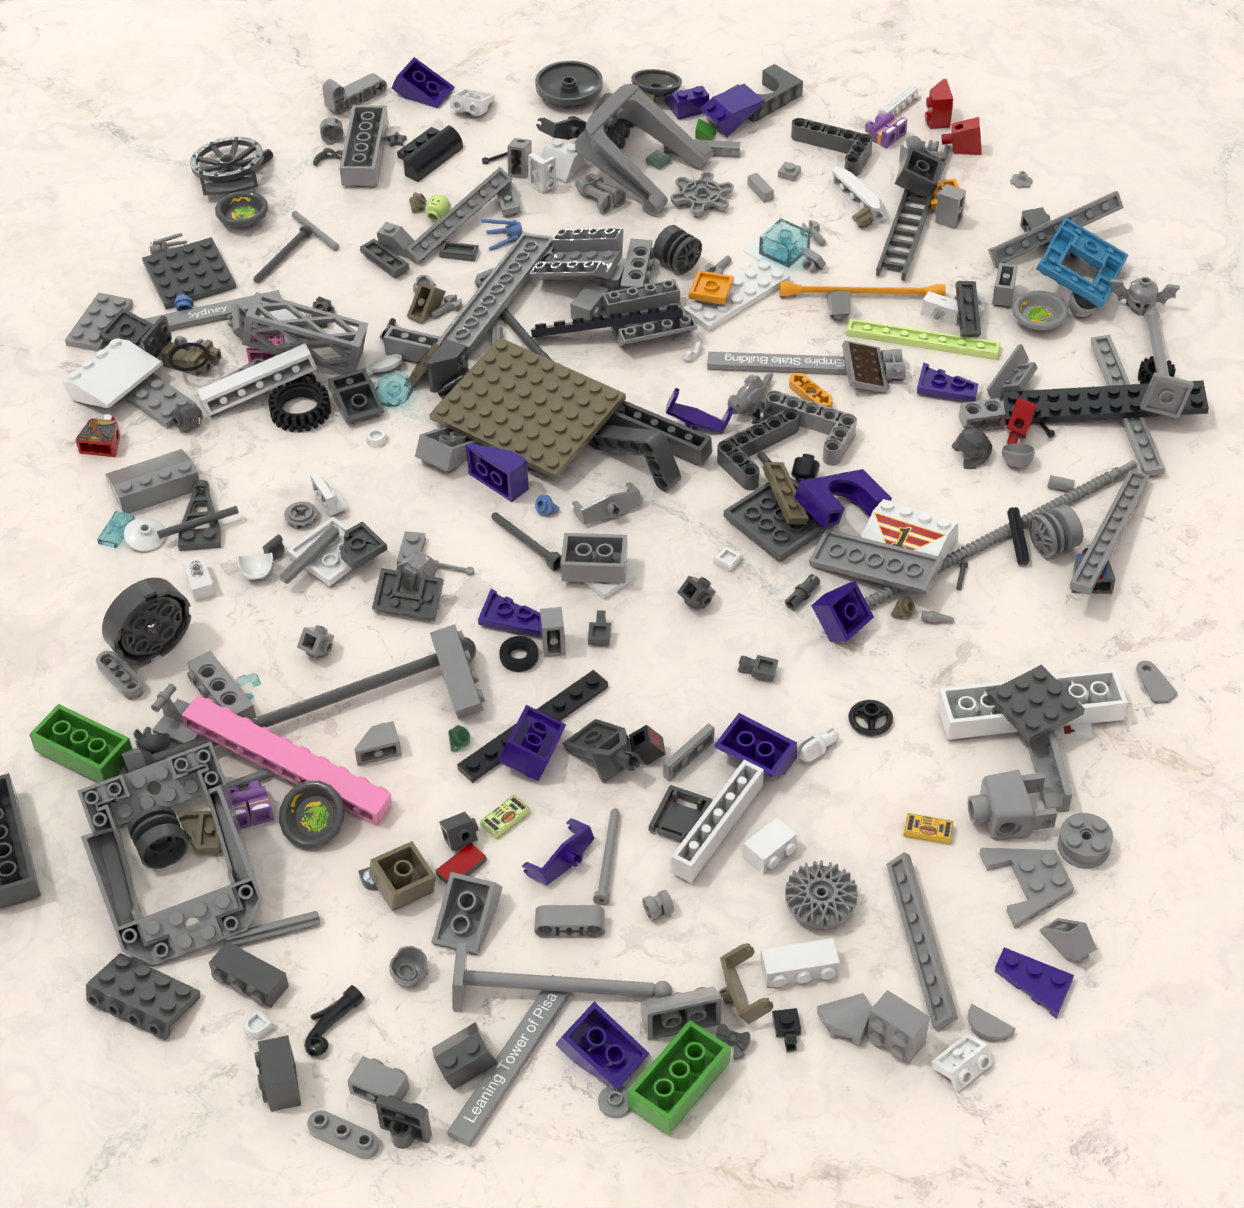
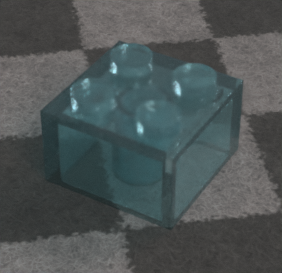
M780 218L760 236L759 254L789 268L804 255L803 252L807 247L810 249L811 232Z

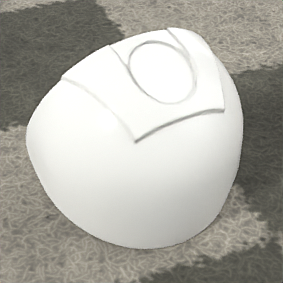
M268 553L236 557L237 568L246 579H263L272 568L273 555Z

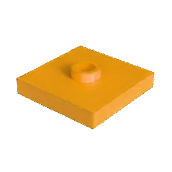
M698 270L689 292V299L725 305L734 283V276Z

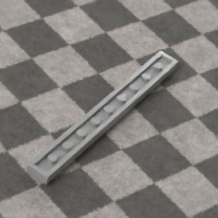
M1111 336L1092 337L1091 346L1107 386L1130 385ZM1144 417L1121 418L1142 473L1149 474L1150 476L1164 474L1165 467Z
M1133 470L1129 471L1075 572L1069 589L1091 595L1149 482V474Z

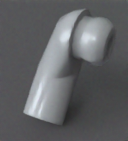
M494 269L477 274L475 279L476 287L479 288Z

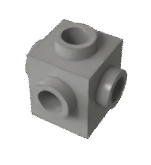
M320 625L304 627L297 648L314 658L327 656L333 647L334 635L328 633V629Z

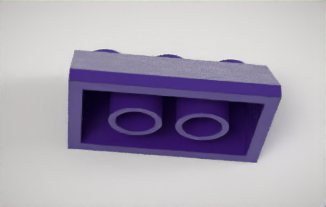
M741 713L737 714L714 744L715 748L743 762V760H746L764 769V774L772 778L785 774L797 759V742Z

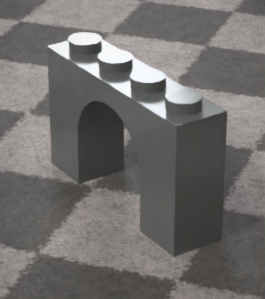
M776 64L762 70V85L773 92L757 94L765 103L748 119L756 122L800 97L803 92V80Z

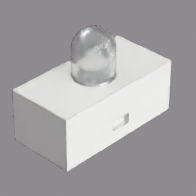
M928 291L922 301L921 314L931 317L934 323L943 321L956 326L959 322L957 300Z
M203 555L182 561L194 600L198 601L215 596L214 586Z

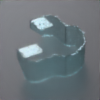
M255 673L248 676L243 675L236 680L238 686L244 681L250 682L252 680H258L252 683L254 687L261 684L258 675ZM252 693L245 694L248 699L254 698Z

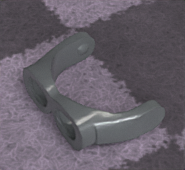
M324 148L314 158L313 165L317 166L321 160L327 158L341 160L343 151L337 150L335 152L330 148Z

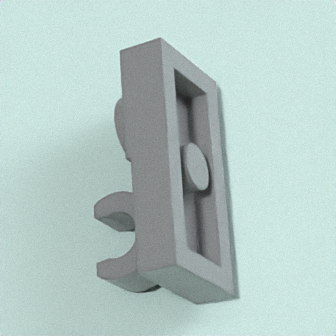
M235 303L231 306L232 313L227 316V319L230 321L228 325L237 337L243 338L245 315L247 312Z

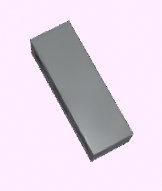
M758 173L748 176L747 185L764 203L774 199V190Z

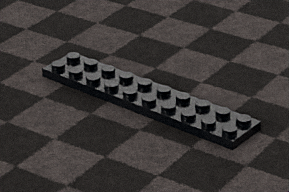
M1191 381L1194 386L1181 415L1208 414L1209 406L1204 381ZM1149 384L1003 392L1006 425L1009 423L1017 398L1037 404V410L1032 423L1165 415L1140 409V404Z

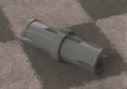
M810 574L802 584L795 587L794 592L785 600V605L788 608L792 606L791 610H795L820 585L819 578L817 576L814 577V574Z

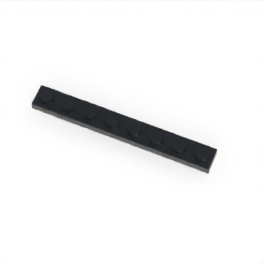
M669 305L664 310L654 307L649 308L648 312L641 313L640 310L629 311L628 315H622L621 312L612 313L610 317L603 318L602 315L592 316L591 320L575 318L572 319L573 322L565 323V320L555 321L554 325L546 326V323H538L531 329L532 338L679 318L683 317V308L678 307V305Z
M592 670L536 710L561 721L607 689L608 681L595 670ZM516 724L458 763V770L473 783L499 765L498 759Z

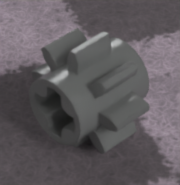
M759 402V407L752 406L753 410L749 414L753 419L752 424H757L775 415L771 411L772 406L765 407V403Z

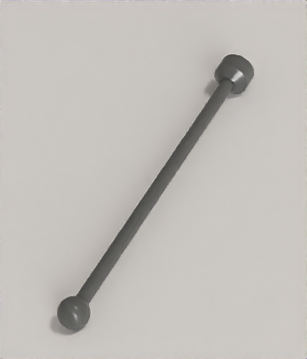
M464 637L466 643L462 644L464 651L469 650L473 660L476 656V645L470 638ZM435 653L250 720L260 727L267 728L440 666V663ZM202 736L154 754L137 747L121 753L126 772L129 773L208 742H212L213 747L219 744Z

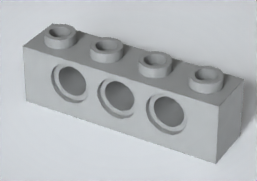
M630 239L620 290L647 285V282L650 283L651 271L653 269L652 259H655L652 240Z
M211 651L187 662L189 669L187 676L192 684L196 683L198 685L197 688L203 698L212 699L217 705L222 708L227 707L242 718L252 719L256 717L252 702Z

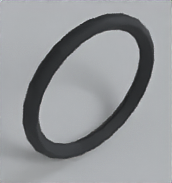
M184 343L175 347L170 352L168 360L170 365L176 370L187 372L203 367L208 362L210 354L208 349L202 344ZM185 347H199L206 354L203 362L194 367H179L173 362V355L176 351Z

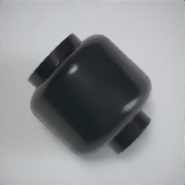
M803 454L802 457L794 459L791 475L797 483L818 477L820 464L817 460H814L815 456Z

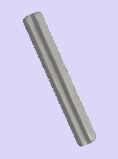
M330 526L280 574V580L285 584H289L339 536V529L335 526Z
M317 911L251 927L247 931L225 938V942L228 941L235 946L316 926L320 924L319 914Z

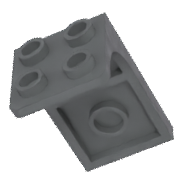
M124 308L99 333L100 338L108 343L117 338L128 340L155 358H158L163 348L172 340L167 317L162 315L155 324H152Z

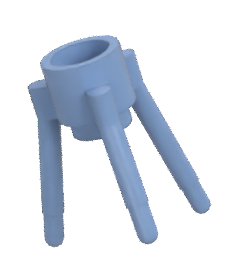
M481 220L482 223L506 225L505 228L487 230L486 233L506 232V235L510 236V238L490 246L489 250L515 241L522 234L521 223L516 220Z

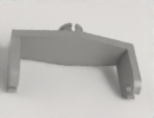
M629 482L626 483L627 491L607 495L586 507H583L578 501L572 502L574 506L573 511L584 524L613 519L642 504L640 491Z

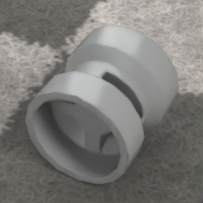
M667 890L658 892L654 897L649 895L642 899L644 910L651 921L657 919L663 913L668 915L674 912L673 902Z

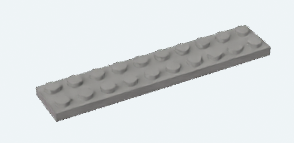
M522 233L441 335V337H444V341L447 339L466 345L467 352L471 353L530 277L529 273L535 264L540 262L553 245L551 242L553 237Z

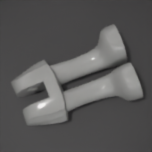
M590 173L586 175L585 179L580 178L576 180L575 186L584 196H593L598 199L597 208L603 214L608 213L613 204L620 207L626 201V192L618 187L604 184L602 176Z

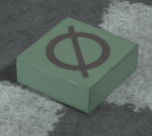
M659 150L646 157V163L657 169H661L671 161V156Z

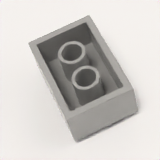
M564 533L561 556L562 581L625 583L628 557L627 535Z

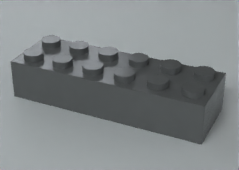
M9 773L0 776V909L41 896L16 790Z

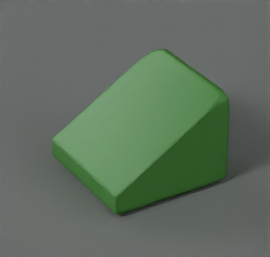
M698 119L695 139L713 140L716 128Z

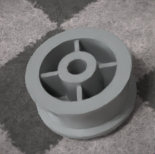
M1090 813L1071 815L1063 822L1058 839L1059 853L1066 862L1075 867L1083 869L1098 867L1109 857L1110 847L1113 842L1112 829L1106 820Z

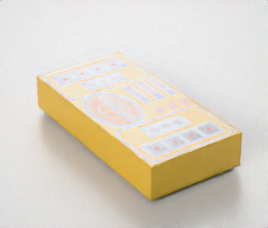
M907 813L904 836L950 844L954 821Z

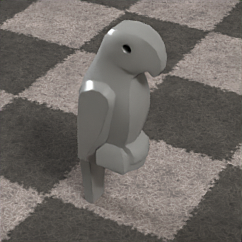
M767 374L763 380L759 376L749 375L744 381L745 385L738 390L736 395H731L728 399L727 405L733 408L732 414H741L751 409L752 406H756L766 392L773 374Z

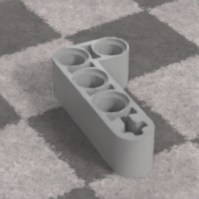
M371 73L345 87H342L332 79H328L322 88L324 104L334 113L340 115L351 110L353 105H361L382 94L387 88V83L375 73Z

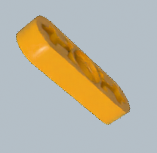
M794 373L790 376V389L802 399L830 408L833 407L832 396L806 375ZM814 391L815 394H807L806 392Z

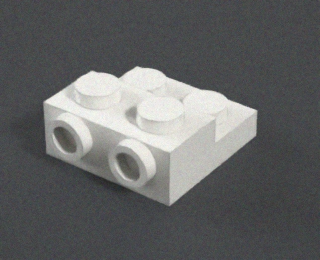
M463 88L451 95L450 108L459 113L470 112L473 116H481L488 111V105L495 101V94Z

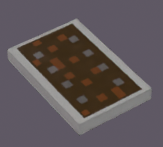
M845 340L842 348L849 386L886 393L888 386L880 347Z

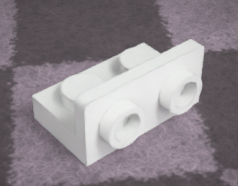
M533 152L528 155V183L542 194L556 186V158L552 156L545 160Z
M318 471L310 474L313 492L329 516L348 509L347 504L332 482H327L326 478H322Z
M966 1033L932 1060L931 1064L935 1071L951 1079L954 1090L959 1092L993 1064L988 1044Z

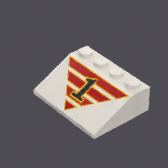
M883 499L873 510L861 537L939 556L944 560L958 543V522Z

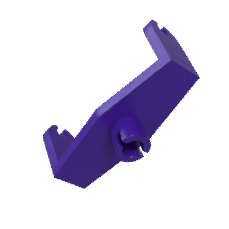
M674 389L667 402L666 414L685 422L686 427L690 428L693 426V430H696L698 427L723 434L731 419L733 408L728 407L721 420L698 408L675 403L680 389Z
M570 818L566 824L570 825L568 829L574 835L559 846L542 868L525 862L522 865V868H525L523 872L528 877L549 885L572 866L577 867L578 863L582 862L583 852L595 839L591 827Z

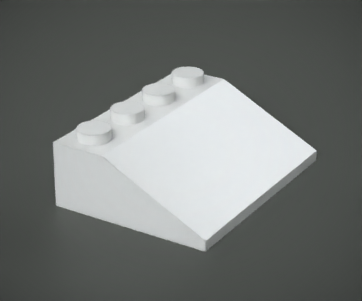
M117 338L110 341L107 347L99 350L93 358L85 361L79 369L71 372L62 382L72 401L110 408L163 364L160 360L132 342Z

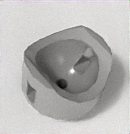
M331 117L321 122L320 133L322 140L331 145L340 140L344 133L340 120Z

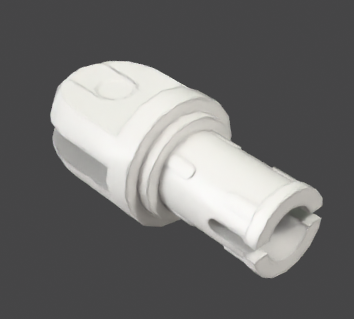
M830 728L821 735H810L798 743L797 757L804 762H809L823 755L826 752V747L839 741V733L836 729Z

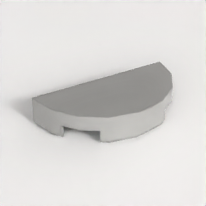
M971 1003L967 1015L968 1022L972 1027V1032L979 1038L993 1042V1040H1006L1015 1033V1027Z

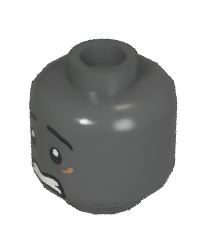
M192 403L179 406L173 411L172 422L179 430L183 432L189 431L201 424L203 418L202 411Z

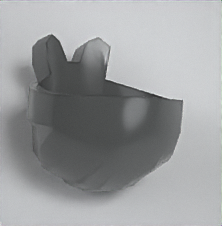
M146 727L143 734L138 729L133 732L136 746L151 752V754L168 749L170 746L169 733L152 735L150 727Z

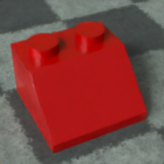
M942 79L930 89L929 97L926 98L928 110L925 112V122H928L930 129L950 128L953 96L947 79Z

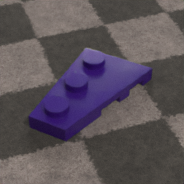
M1005 947L995 966L997 974L1015 988L1025 991L1032 997V1001L1038 1005L1042 1004L1050 1011L1049 1014L1057 1019L1072 984L1073 974Z

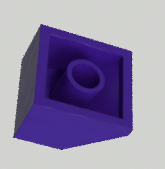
M696 86L691 89L671 93L665 98V102L679 120L703 114L700 108L709 101V93L703 86Z
M856 581L825 593L811 605L830 642H847L874 618Z

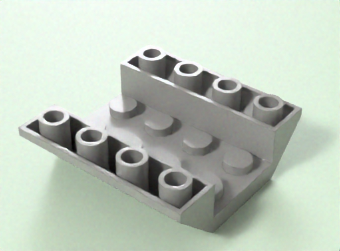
M623 228L558 230L551 240L556 253L550 262L536 263L529 273L530 277L544 281L609 279L622 258Z
M675 279L603 293L607 317H610L612 313L621 312L622 315H628L629 311L640 310L641 313L648 312L649 308L659 307V310L667 309L669 305L682 307L680 303V289ZM683 309V317L611 327L618 346H624L691 332L697 329V324L692 314L686 315Z

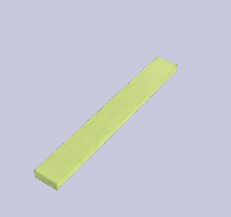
M856 319L849 320L846 330V336L995 360L998 359L1001 342Z

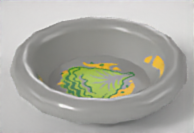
M1046 291L1023 293L1015 299L1012 305V313L1016 320L1022 325L1036 330L1057 328L1066 321L1069 315L1068 305L1064 300L1054 293Z

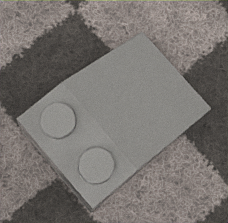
M442 427L419 435L415 457L421 459L425 464L438 467L440 471L449 472L459 468L467 460L466 445L468 443L482 444L447 427Z
M450 872L431 943L455 949L458 942L467 943V951L478 954L496 913L503 887L496 882Z

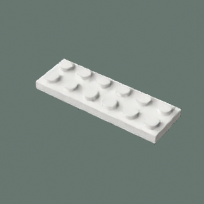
M763 259L734 277V283L725 305L695 300L683 309L686 315L692 314L695 322L709 332L779 289L780 281L790 282V276Z

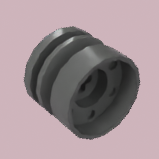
M669 225L664 228L658 235L653 247V254L656 259L669 265V267L681 274L687 273L696 265L702 252L701 241L676 225Z
M153 806L138 813L129 824L128 831L130 837L133 840L142 864L147 868L159 869L170 866L179 861L188 850L187 838L180 827L175 812L170 807Z

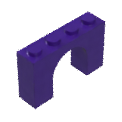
M864 469L800 481L794 496L823 528L838 525L845 510V507L834 496H842L854 501L869 517L883 499L892 500V497Z

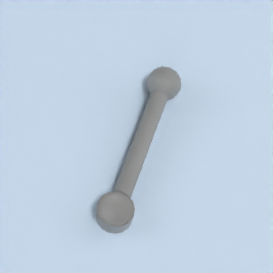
M434 560L437 567L466 572L469 576L474 574L473 567L463 568L439 563L438 560Z

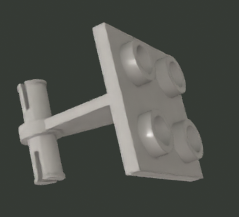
M170 683L163 692L157 695V700L151 705L153 711L159 712L162 708L164 714L152 731L155 734L169 733L170 740L182 744L198 738L200 734L184 727L182 714L190 703L180 699L173 703L170 697L177 689Z

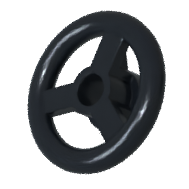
M863 700L852 706L848 719L852 728L857 732L867 736H876L890 729L893 723V714L889 707L880 701ZM855 715L863 718L868 723V729L856 722ZM886 715L885 724L875 729L877 719Z

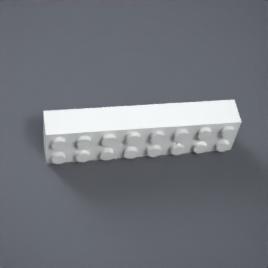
M1115 669L1053 676L1085 708L1083 715L1062 726L1124 720L1128 702ZM1008 681L940 688L937 706L947 740L1019 732L987 698L989 691Z

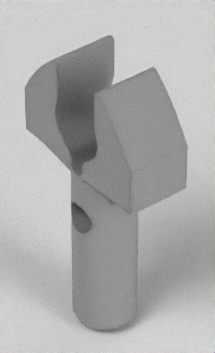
M809 220V227L804 222L802 223L801 233L803 236L812 235L820 245L826 243V240L818 232L820 231V224L818 222Z
M724 257L716 265L708 263L705 266V272L723 274L721 269L731 262V257Z
M447 295L444 297V304L432 311L431 316L437 318L450 309L456 312L461 310L462 298L457 300V295Z

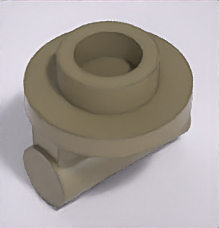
M415 192L413 197H410L409 202L412 212L417 213L420 208L424 209L426 207L427 200L423 194Z
M865 207L854 214L852 219L859 227L863 226L865 228L873 222L872 218L874 216L871 214L870 209Z
M908 596L899 598L891 612V616L895 619L899 618V616L904 618L911 617L915 609L914 602Z

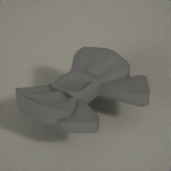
M721 1024L715 1035L724 1043L734 1045L733 1058L735 1060L744 1057L743 1051H746L751 1040L749 1032L738 1033L729 1030L725 1024Z

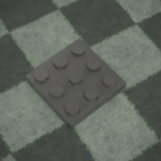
M1042 664L989 691L987 695L991 703L1029 743L1084 714L1085 710Z

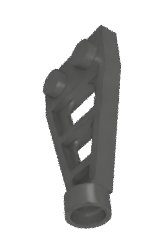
M197 480L193 483V493L182 523L215 512L209 494L210 485L207 481ZM207 505L208 511L194 512L195 506ZM218 520L210 522L209 528L189 529L178 534L179 551L221 548V529Z

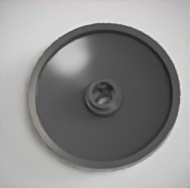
M560 61L552 63L539 71L535 79L536 92L542 99L552 104L562 106L580 105L593 100L601 93L603 77L597 68L588 63Z

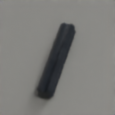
M1011 507L1007 514L1017 563L1019 565H1027L1030 558L1020 510L1018 507Z

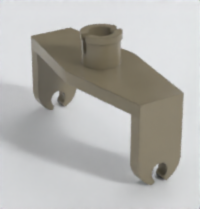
M745 943L720 957L727 987L720 989L719 992L726 1004H729L731 1001L734 1002L739 1017L747 1024H750L769 1013L773 1009V1003L769 1001V998H762L748 1005L745 991L735 969L737 965L751 958L755 953L754 948L750 944Z

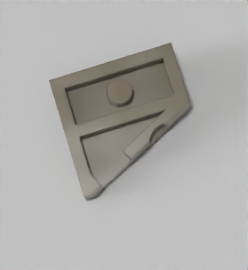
M434 342L416 364L404 385L408 390H411L420 377L428 372L427 362L440 347Z
M211 811L178 812V819L196 854L220 853L221 843Z

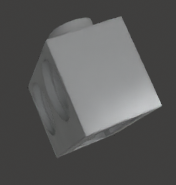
M999 398L961 403L959 419L963 429L966 425H974L980 431L1004 429L1006 413Z

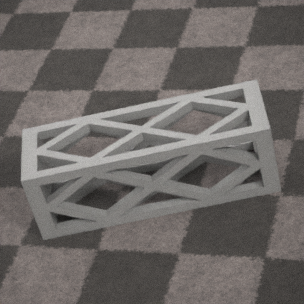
M256 292L245 315L242 345L279 355L306 343L315 365L342 373H350L356 371L361 359L368 323ZM287 309L298 319L279 321L269 312ZM301 312L312 314L319 317L307 318ZM335 322L347 333L328 334L317 325ZM349 325L358 327V330L355 331V330H354L352 327H350ZM305 327H309V328H311L313 331L308 330V329H304V328H305ZM283 334L293 343L275 346L263 335ZM253 337L258 339L260 342L252 341ZM297 337H300V338H303V339H307V340L301 341V340L298 339ZM331 347L341 356L323 359L312 349ZM348 363V367L339 365Z

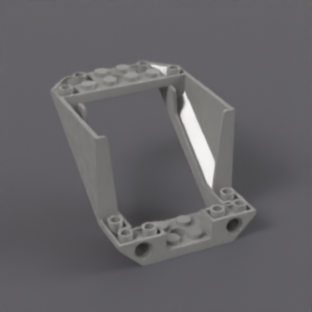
M212 742L77 790L92 831L90 834L81 836L122 952L149 964L157 965L248 930L262 897L228 785ZM152 781H158L161 784V791L156 795L151 794L148 789ZM205 794L226 860L228 877L231 884L142 918L119 826L130 822L138 813L153 806L171 807ZM189 918H196L199 921L200 927L197 931L191 932L187 929L186 922Z

